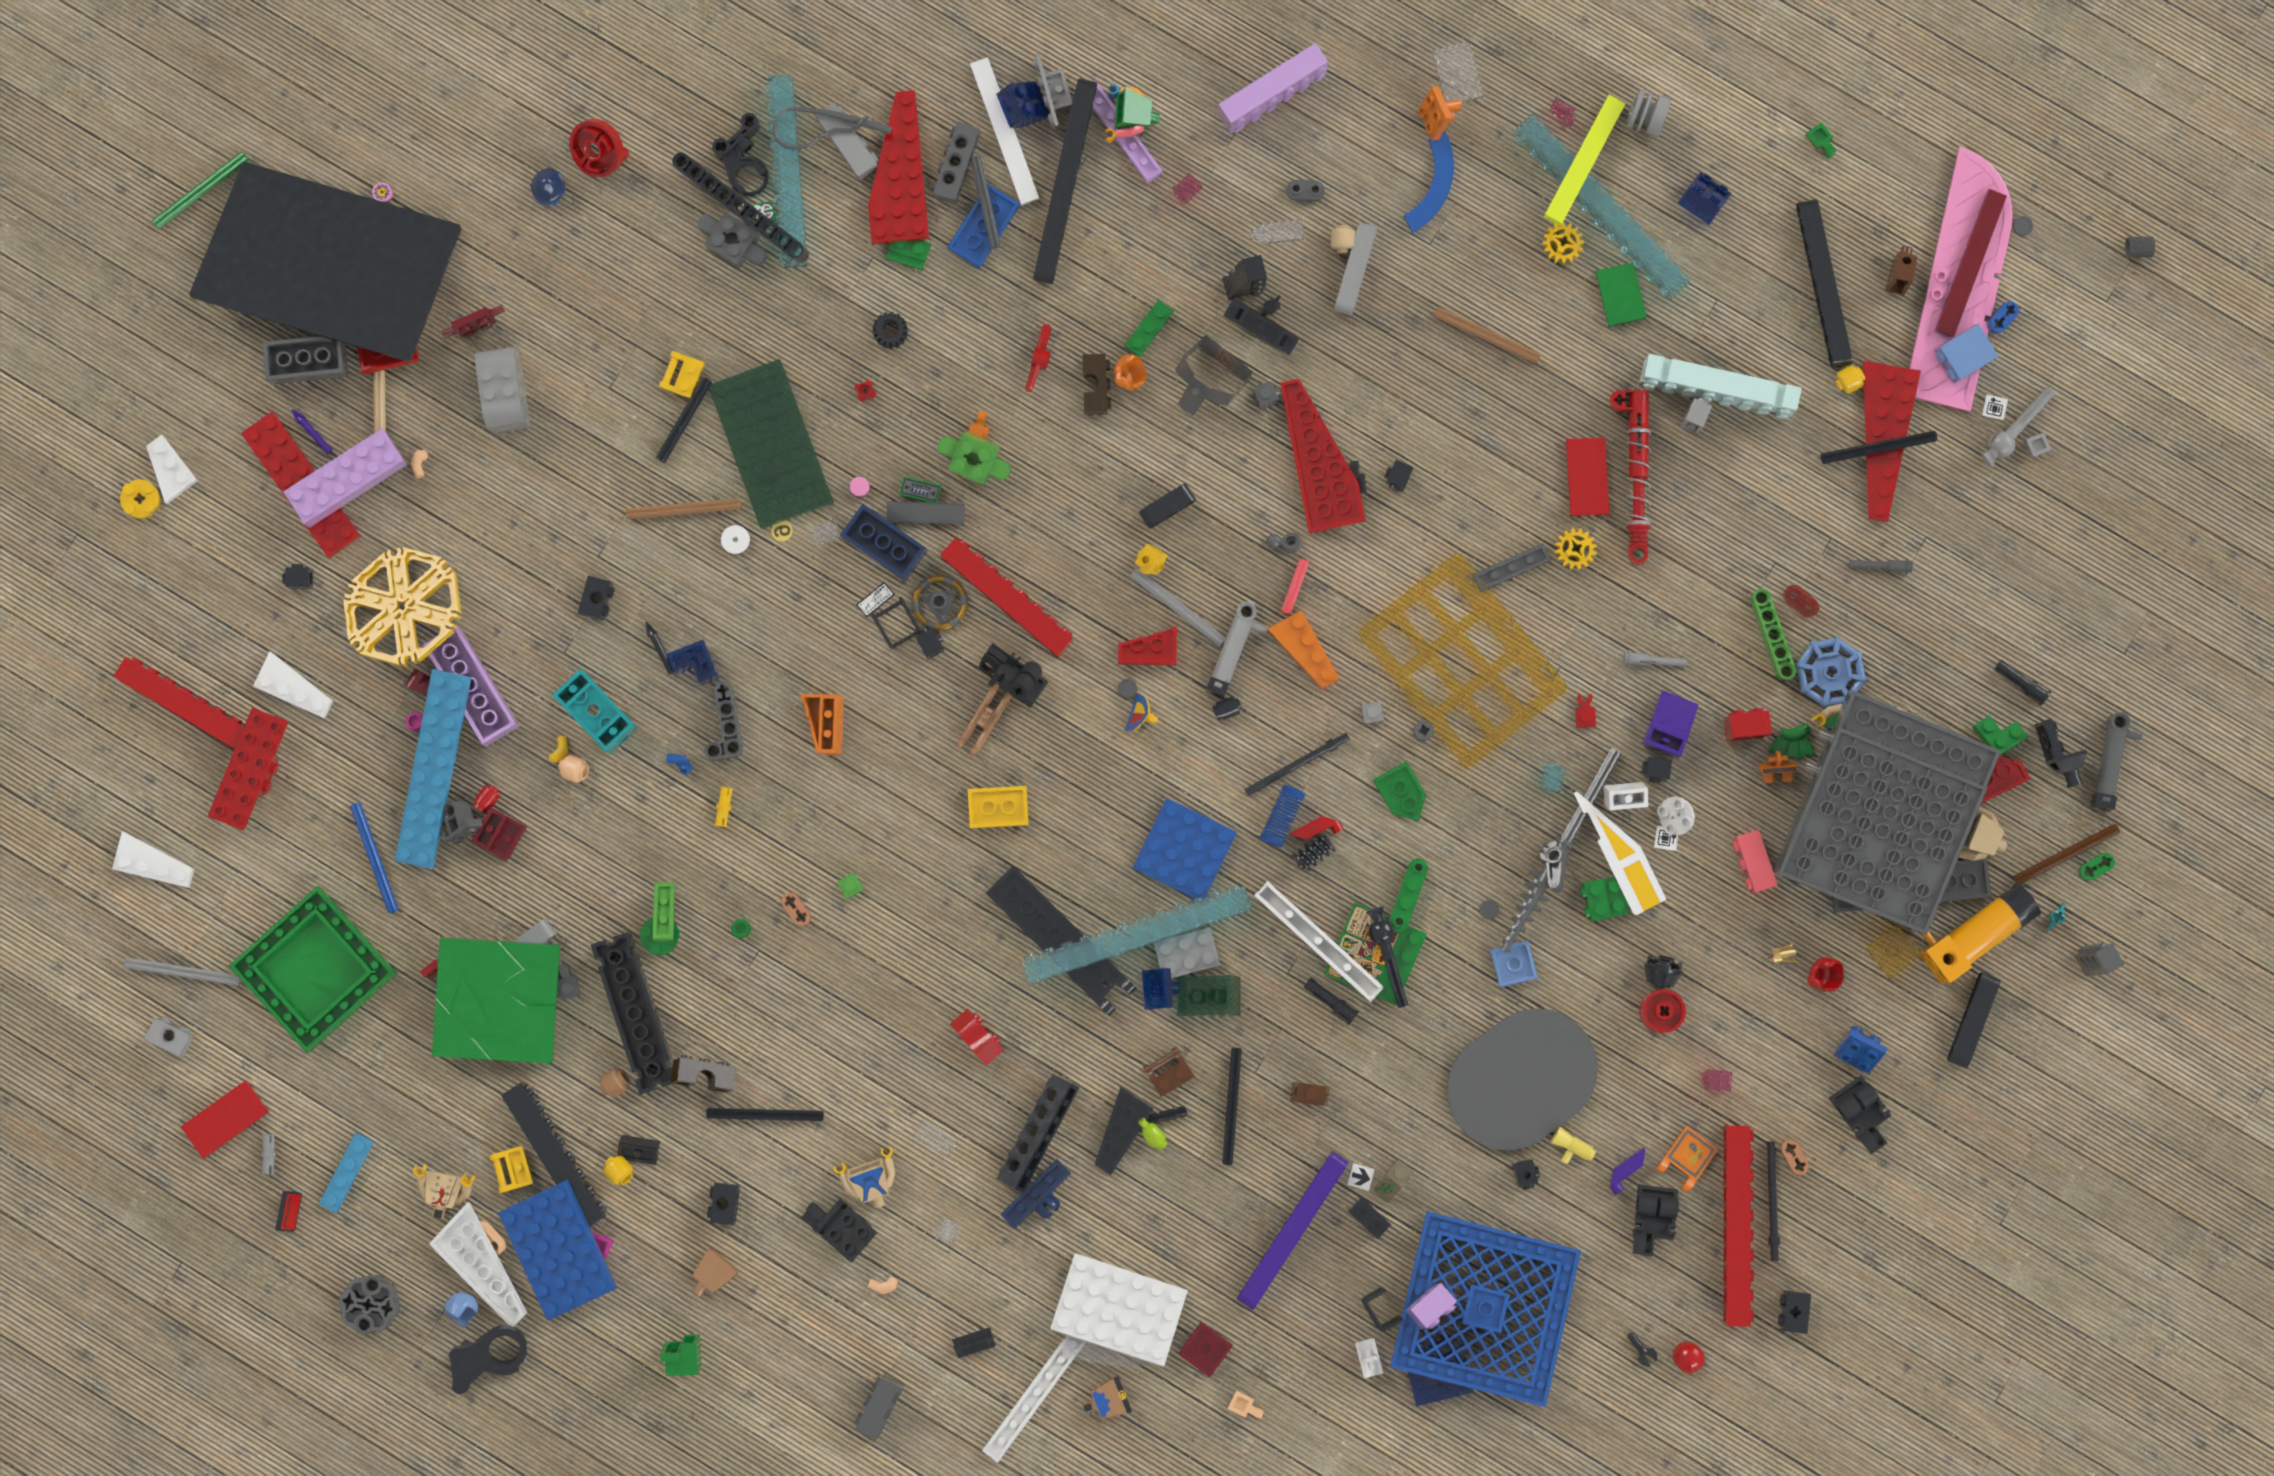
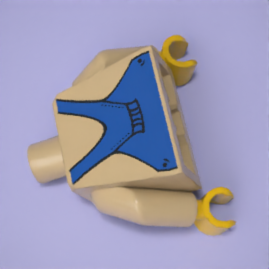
M891 1147L890 1154L888 1155L883 1154V1148L881 1149V1155L885 1158L884 1161L883 1158H879L848 1170L847 1165L841 1162L843 1170L840 1172L837 1166H834V1171L840 1174L839 1178L844 1190L855 1199H860L862 1203L871 1201L874 1208L884 1206L883 1196L889 1194L888 1188L893 1185L895 1177L894 1162L891 1159L893 1155Z

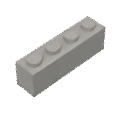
M834 102L824 108L845 113L841 106L837 107ZM815 114L816 120L825 132L835 127H854L853 123L826 115ZM857 130L853 132L835 131L827 135L859 181L877 170V162L879 160L873 151L869 153L866 148L868 144L862 136L860 138L855 133Z

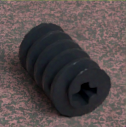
M1317 834V841L1310 839L1311 846L1304 844L1305 851L1299 848V856L1295 853L1291 854L1293 860L1303 872V869L1311 871L1310 864L1317 866L1316 859L1323 862V854L1329 857V849L1333 852L1336 851L1325 834L1323 836Z

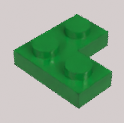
M1988 716L1973 726V730L1986 745L2001 751L1999 757L2029 737L2017 721L2001 730L1994 720Z

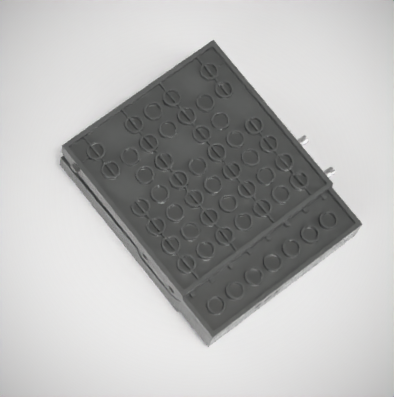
M1848 691L1830 733L1820 731L1819 733L1821 734H1818V737L1825 739L1826 742L1816 766L1810 763L1806 764L1810 767L1805 766V769L1812 771L1813 774L1776 860L1773 872L1901 926L1927 935L1932 920L1934 921L1937 917V908L1986 793V786L2001 751L1856 691Z

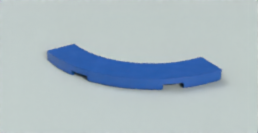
M1446 131L1442 133L1439 140L1432 141L1431 138L1428 139L1434 158V177L1424 199L1413 210L1403 216L1412 233L1421 229L1432 220L1442 208L1450 191L1454 173V157Z

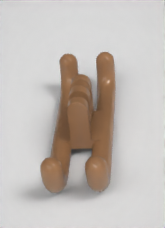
M996 681L993 687H990L964 733L956 742L957 747H963L977 725L983 728L976 743L970 749V754L973 756L977 755L1012 697V695L1005 692L994 712L988 708L999 689L998 685L1000 683Z

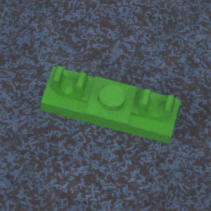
M674 882L654 883L653 941L673 940Z

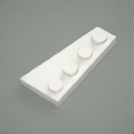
M269 651L253 687L322 718H326L333 700Z
M122 831L112 869L190 888L194 868Z

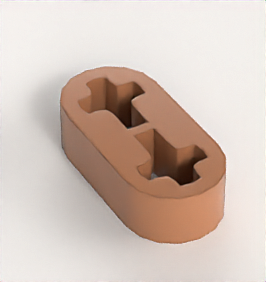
M786 893L781 900L786 912L796 925H808L811 915L796 894ZM795 897L794 904L797 908L793 909L791 905L787 906L786 903L788 901L786 898ZM797 910H799L802 914L806 913L807 916L805 917L806 921L804 923L802 921H797V919L799 918L798 914L796 913Z
M1794 1140L1783 1141L1780 1145V1151L1790 1170L1796 1175L1805 1174L1809 1169V1164L1798 1143ZM1787 1143L1794 1145L1792 1151L1795 1156H1792L1790 1152H1785ZM1795 1158L1799 1163H1804L1802 1171L1799 1169L1795 1170V1166H1797Z

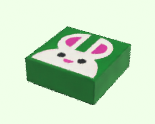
M772 201L753 204L756 209L770 220L776 221Z

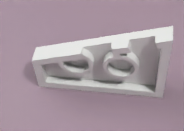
M162 434L146 446L166 504L170 503L198 481Z

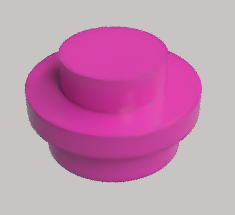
M419 712L409 714L406 718L408 729L414 732L420 731L423 715Z

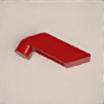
M1321 816L1294 830L1289 835L1306 841L1331 828L1333 834L1342 831L1344 828L1340 821Z

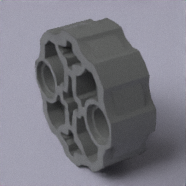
M380 1275L359 1277L349 1282L344 1293L340 1295L338 1304L341 1307V1319L345 1325L350 1326L360 1334L380 1332L392 1325V1321L399 1314L401 1307L396 1286ZM372 1279L376 1280L378 1283V1287L376 1290H373L370 1287V1281ZM385 1296H388V1298H386V1299L383 1300V1301L377 1300V1299H383ZM351 1297V1300H354V1303L350 1304V1302L347 1301V1298ZM370 1301L371 1304L377 1306L369 1308V1305H366L363 1302ZM390 1304L393 1310L388 1312L385 1306ZM356 1308H362V1310H356L355 1312L351 1313V1311H353ZM363 1319L369 1321L370 1326L368 1329L362 1327Z

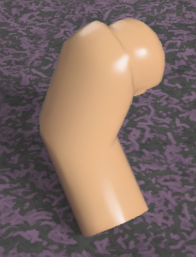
M417 450L412 457L411 467L416 479L425 476L421 464L423 460L428 458L426 450Z

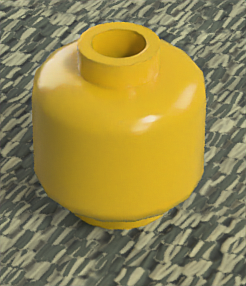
M1850 365L1837 372L1835 384L1839 391L1843 390L1845 393L1850 394L1863 387L1865 376L1859 367Z
M612 1156L604 1164V1175L614 1185H625L633 1177V1167L623 1156Z

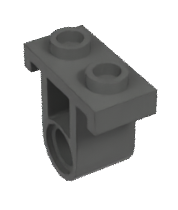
M448 801L444 804L443 816L449 833L442 835L444 842L462 843L466 837L474 835L476 830L483 826L481 819L473 818L471 808L466 801Z

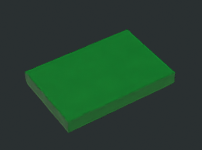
M1633 262L1595 271L1608 327L1647 318Z

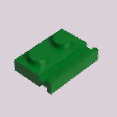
M922 240L890 243L886 259L922 271L931 243Z

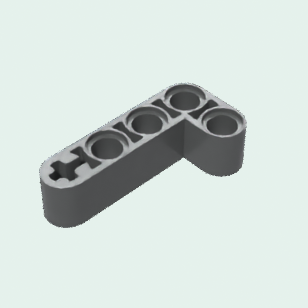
M721 681L715 685L714 694L722 740L708 743L704 750L705 755L712 761L737 758L743 753V742L734 690L729 683ZM722 687L728 689V691L725 692L726 698L728 700H724L723 694L719 692L722 691ZM726 705L732 707V711L728 715H724L722 712L723 707ZM730 724L735 725V731L732 734H727L726 727ZM733 743L738 744V751L730 753L729 746ZM712 747L719 748V753L715 757L710 756V749Z

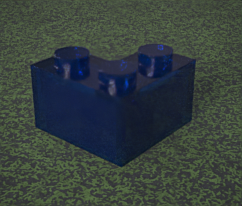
M704 639L667 654L673 671L676 674L694 668L701 685L720 678Z

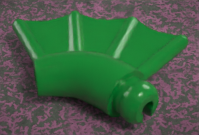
M1807 723L1793 729L1782 727L1778 738L1770 746L1768 752L1779 750L1781 756L1794 757L1798 760L1805 755H1815V751L1807 738L1811 728Z

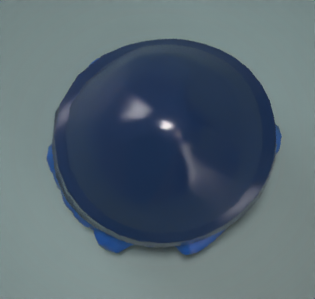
M552 168L539 171L530 185L532 195L537 203L545 206L556 205L561 196L565 195L564 178L560 171Z

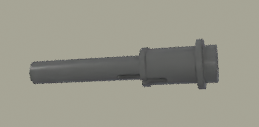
M1888 559V562L1849 560L1848 566L1849 568L1887 569L1888 572H1905V574H1908V572H1912L1913 561H1909V559H1906V561Z

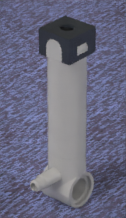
M1243 602L1238 606L1207 685L1206 692L1224 698L1250 629L1266 633L1267 627L1254 622L1256 607L1251 602ZM1249 608L1252 611V615L1244 617L1241 614V610Z

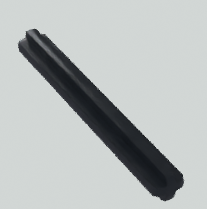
M702 377L658 452L657 460L665 463L710 388L712 384L710 379Z

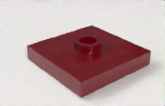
M1201 1321L1178 1354L1208 1377H1211L1233 1344Z

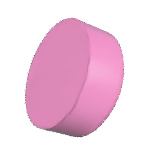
M856 477L850 483V490L853 495L863 497L868 494L870 485L865 478Z

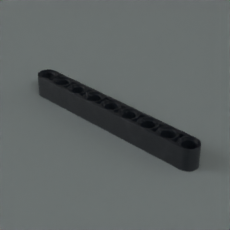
M679 152L674 155L672 163L676 169L798 263H803L808 259L809 250L687 154ZM686 159V164L681 167V162ZM701 170L700 176L695 178L696 172ZM715 181L714 187L709 189L710 183ZM729 193V197L723 200L724 195ZM744 204L743 209L738 211V206ZM758 215L757 221L752 222V218ZM772 226V231L766 234L767 228ZM787 237L786 243L781 245V240ZM801 248V253L795 256L796 250Z
M1817 199L1798 202L1796 204L1797 216L1831 368L1851 365L1852 354L1819 203Z

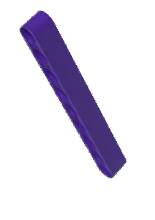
M1334 1151L1330 1153L1239 1293L1238 1301L1252 1310L1255 1309L1344 1172L1349 1161Z

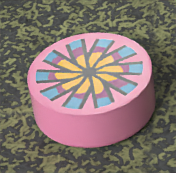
M381 182L373 187L372 194L376 200L386 203L392 198L393 191L388 184Z

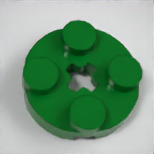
M653 917L648 919L640 929L642 946L650 953L656 955H665L672 952L680 938L679 928L674 922L673 940L653 941Z

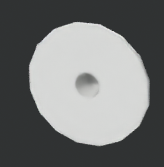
M738 525L726 528L721 536L723 548L732 554H739L745 551L750 542L747 530Z

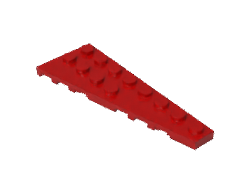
M1864 361L1866 444L1907 436L1921 370ZM1904 448L1866 456L1869 519L1882 522L1889 521Z

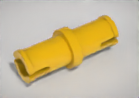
M720 787L714 825L727 827L729 810L732 808L730 802L733 788Z

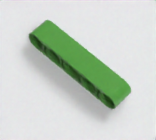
M1758 589L1751 595L1750 603L1775 676L1779 681L1787 682L1795 676L1796 668L1771 595L1766 589ZM1757 594L1764 596V603H1759L1756 600ZM1763 612L1770 614L1771 620L1769 622L1762 618ZM1769 631L1776 632V640L1770 639ZM1776 649L1782 650L1783 658L1776 657ZM1782 667L1789 669V677L1782 675Z

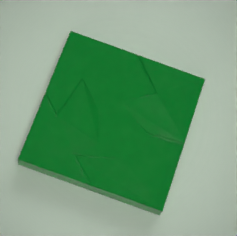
M320 886L314 888L229 965L306 1053L312 1052L398 974Z
M440 937L432 1056L552 1063L561 944Z

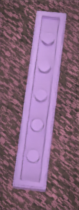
M1097 82L1092 109L1107 129L1111 128L1117 131L1114 128L1116 107ZM1137 135L1120 139L1115 137V141L1147 184L1163 173V170Z

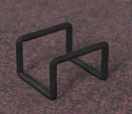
M899 597L898 602L877 614L871 613V617L890 649L918 635V632L921 631L902 597ZM902 604L917 631L892 645L877 618Z
M1383 1287L1362 1298L1363 1305L1381 1332H1385L1403 1321L1398 1315L1381 1325L1368 1302L1384 1294L1386 1290Z

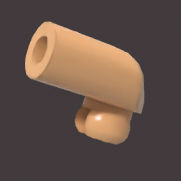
M889 1277L887 1281L880 1283L871 1278L867 1287L884 1295L894 1291L898 1281L894 1277Z

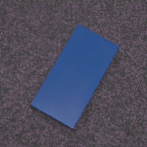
M987 184L997 232L1000 238L1020 207V203ZM978 198L947 246V249L980 269L992 249L990 248L980 199Z

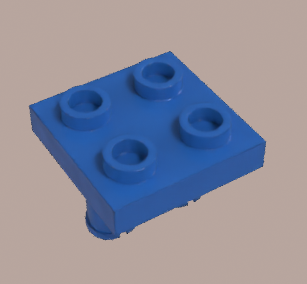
M1852 1026L1848 1035L1836 1048L1833 1056L1869 1074L1885 1055L1887 1047L1880 1044L1881 1039L1879 1037L1875 1041L1876 1035H1870L1868 1038L1862 1035V1028L1857 1032L1858 1026Z

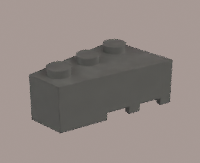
M885 1374L881 1378L877 1377L873 1385L875 1390L872 1396L868 1395L863 1404L866 1407L863 1414L859 1412L854 1422L857 1425L855 1430L876 1441L905 1385Z

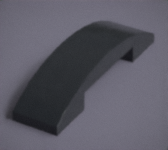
M1234 299L1223 315L1289 356L1299 341V338Z

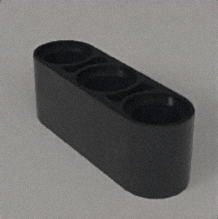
M1184 483L1140 510L1139 514L1147 527L1151 529L1194 503L1196 498L1188 485Z

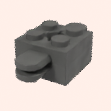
M726 212L720 221L710 215H703L699 218L698 227L700 231L709 237L705 242L707 250L738 269L742 267L745 260L756 266H760L766 261L767 254L765 250L756 244L760 239L756 230Z

